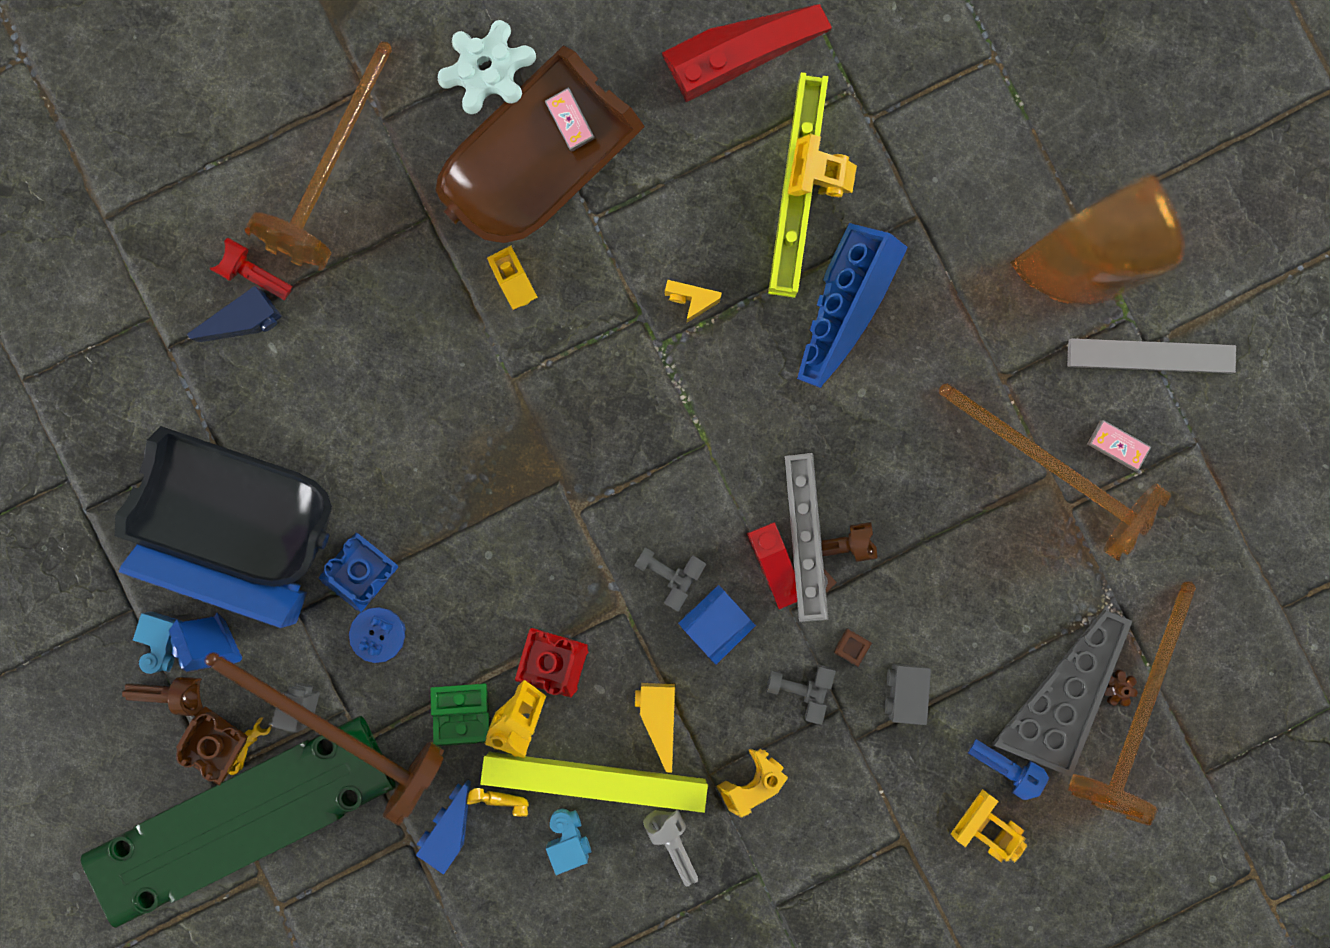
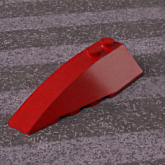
M817 4L710 28L662 52V56L685 101L688 102L832 30V27L821 5Z

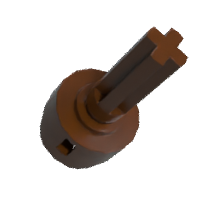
M871 522L850 525L851 533H849V537L821 541L823 556L844 554L851 551L852 555H855L856 562L878 558L877 548L870 541L873 535Z
M177 677L171 686L128 683L125 685V690L122 691V696L126 697V700L168 703L169 710L174 715L196 716L203 709L200 698L201 678Z

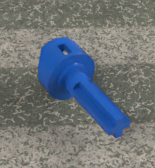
M975 739L968 751V754L1014 781L1012 793L1022 800L1039 797L1049 780L1046 771L1034 762L1029 761L1026 766L1021 768L977 739Z

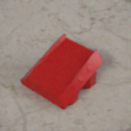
M531 628L526 639L515 680L520 683L525 680L532 686L544 689L552 695H563L572 698L578 690L577 686L585 658L589 653L587 644Z

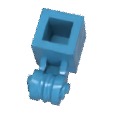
M152 611L141 613L133 641L149 645L151 648V653L144 654L139 660V666L143 672L148 674L159 671L169 672L173 667L175 657L171 655L172 641L169 629L176 621L175 618Z
M563 808L557 809L550 819L552 831L562 833V837L548 842L546 846L555 875L588 863V853L592 852L587 837H582L577 828L581 826V821L576 810L570 812Z

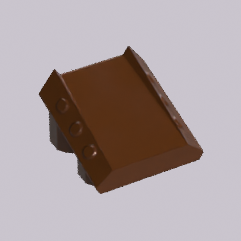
M205 706L191 720L176 747V760L184 767L193 766L201 772L204 779L210 782L214 781L220 786L241 753L248 736Z

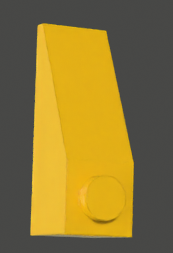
M641 683V690H635V707H640V716L666 772L672 773L675 684Z

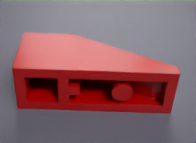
M775 522L748 532V538L778 609L796 603L795 572Z

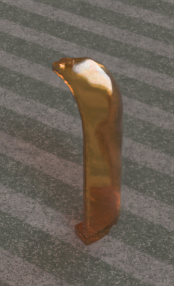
M1146 176L1065 222L1010 263L1027 284L1050 296L1049 298L1069 304H1095L1116 298L1175 269L1182 261L1184 243L1179 222L1163 189L1154 176Z

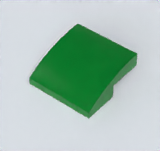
M486 683L431 687V716L433 717L434 744L437 746L486 742L490 727Z

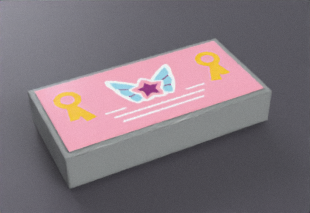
M569 88L545 100L571 152L595 139Z
M1100 420L1087 445L1133 471H1139L1151 449V446L1105 420Z

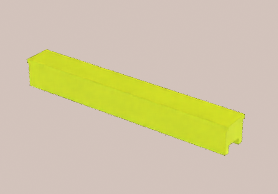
M801 73L798 80L768 294L795 298L798 293L812 190L810 193L794 196L788 194L797 139L809 134L820 136L828 76L819 78L806 76V73Z
M489 752L484 756L480 784L705 813L708 789L706 779L527 756L521 758L511 754Z

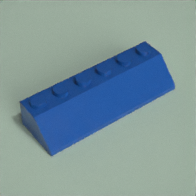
M139 544L135 546L118 571L279 628L297 623L307 592L299 590L300 585L296 583L276 587L254 584Z

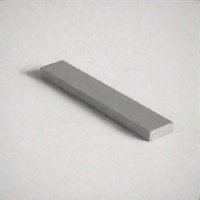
M1071 338L1068 340L1067 367L1232 374L1236 372V345Z
M812 453L785 456L799 622L828 620L814 457Z

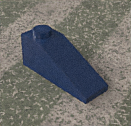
M254 286L187 335L194 341L205 342L255 334L262 331L267 332L277 325V320L282 316L264 290Z

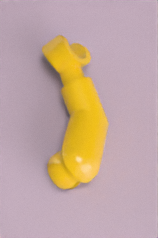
M262 717L256 721L252 730L244 732L248 736L247 742L231 768L230 775H235L242 770L248 747L257 741V737L267 735L271 731L272 725L268 729L260 727L259 724L263 719Z
M480 788L473 789L468 793V805L485 802L486 805L514 807L513 816L526 817L528 815L527 807H529V804L524 797L493 791L484 793V789Z

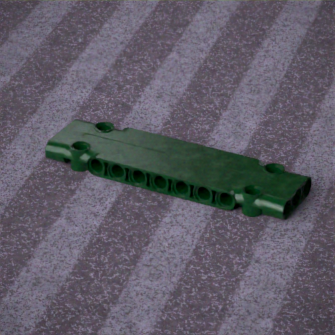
M358 716L338 726L339 729L382 754L366 720L362 716ZM320 735L310 741L306 740L222 782L220 786L216 785L81 855V865L107 920L113 927L117 928L143 914L152 912L167 902L173 903L339 820L346 813L354 811L358 807L396 788L395 780L333 742V751L327 752L322 745L323 740L327 738ZM347 790H353L357 793V802H352L347 798ZM123 841L129 844L130 852L123 848ZM147 892L153 894L155 899L154 902L150 901L147 898Z

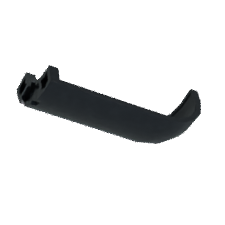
M160 426L146 441L144 459L139 473L144 474L140 487L132 488L127 500L115 514V537L254 584L276 587L293 584L304 576L310 569L319 549L323 550L326 547L329 539V533L326 530L332 505L328 493L316 481L296 471Z

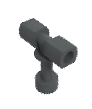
M645 547L634 566L643 572L647 567L669 580L668 587L672 589L664 604L679 611L688 596L686 594L693 580L697 581L706 563L692 555L684 569L678 567L674 571L652 558L655 552Z
M818 664L814 681L809 680L807 685L782 679V673L771 670L766 692L778 695L779 690L804 696V702L808 703L805 720L822 725L827 707L826 703H824L827 689L832 688L836 670Z

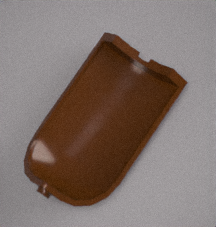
M563 45L520 87L522 96L517 102H504L453 152L438 175L436 192L440 201L447 207L444 213L455 224L461 221L469 230L482 239L499 243L524 239L542 227L645 126L629 105L620 100L610 90L605 92L599 85L597 86L595 83L598 81V78L574 50ZM567 88L571 90L595 137L594 140L572 152L569 150L545 103V100Z

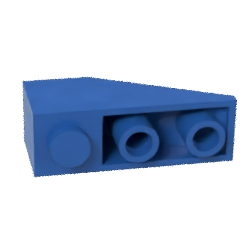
M467 780L463 786L458 783L449 796L453 802L448 809L444 807L440 809L433 819V822L437 824L433 831L430 833L426 830L417 843L421 848L416 856L443 875L464 845L469 806L467 804V797L471 789L470 780Z

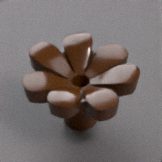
M1122 670L1115 672V678L1111 675L1104 696H1109L1107 699L1108 704L1117 705L1119 701L1122 706H1129L1131 704L1130 696L1136 697L1138 691L1133 688L1137 681L1132 675L1126 678V674Z

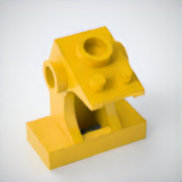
M809 134L797 139L788 194L801 196L810 193L813 184L821 186L818 192L820 195L827 194L832 197H842L843 193H852L857 165L850 162L849 157L846 155H831L818 151L820 136Z
M525 680L519 684L515 695L495 712L487 733L485 745L505 751L515 757L524 758L546 695ZM522 714H530V715H529V718H526V717H525L524 715H522Z
M748 750L756 766L755 777L750 783L744 786H737L724 781L716 786L728 810L741 818L751 813L750 809L776 795L788 778L781 772L784 767L772 757L769 760L766 759L769 754L765 750Z
M982 789L951 832V835L964 847L975 836L991 847L988 853L1001 863L1004 859L1007 862L1010 860L1016 862L1027 848V844L1024 843L1026 838L1022 836L1025 830L1011 820L1006 824L991 813L998 800ZM990 820L1002 828L994 841L981 833Z

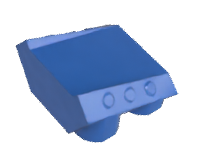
M355 533L343 545L342 550L337 556L327 562L319 579L355 610L362 613L397 570L398 565L361 535Z
M719 585L678 623L715 664L725 657L756 626Z
M218 613L214 617L179 622L176 619L169 629L172 641V654L174 657L179 658V665L186 672L209 668L210 666L205 663V658L212 652L217 653L219 657L222 656L232 663L240 662L242 659L226 621Z

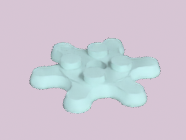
M502 20L495 21L491 25L488 35L483 39L471 38L470 35L462 31L456 32L452 37V46L459 52V60L450 67L442 68L438 73V82L441 87L447 89L459 85L466 89L462 100V107L468 114L479 112L484 99L491 94L500 95L507 103L517 102L522 96V90L513 80L514 73L519 68L530 66L535 62L536 53L531 47L523 45L517 48H509L507 46L511 28ZM489 60L492 62L490 68L480 70L479 65Z

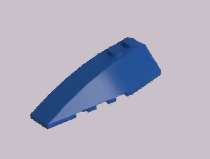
M851 223L848 224L825 272L823 280L826 282L823 295H819L817 306L820 309L817 320L812 321L810 329L813 334L811 343L806 345L797 379L821 388L839 367L868 326L908 248L891 233Z

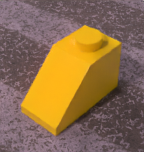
M512 246L487 257L495 277L513 310L520 306H525L538 298Z

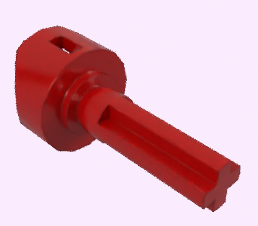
M230 238L224 240L225 253L223 259L217 266L210 267V270L229 281L240 274L279 298L286 300L293 286L255 264L246 261L249 249Z

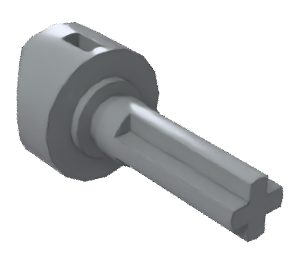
M677 809L675 812L652 811L643 820L651 842L655 845L665 844L685 886L696 883L698 876L679 837L686 829L679 810Z

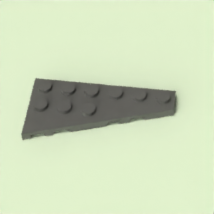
M1102 610L991 744L1072 777L1132 621Z

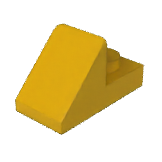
M667 280L665 295L670 296V301L685 304L686 300L691 301L687 322L718 304L722 294L721 292Z

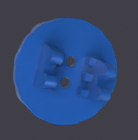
M381 607L369 608L358 614L352 622L349 631L350 645L355 654L365 661L372 663L386 662L396 656L403 647L405 624L400 620L399 616L389 609ZM371 630L374 631V635L370 634ZM381 635L384 636V640L380 639Z

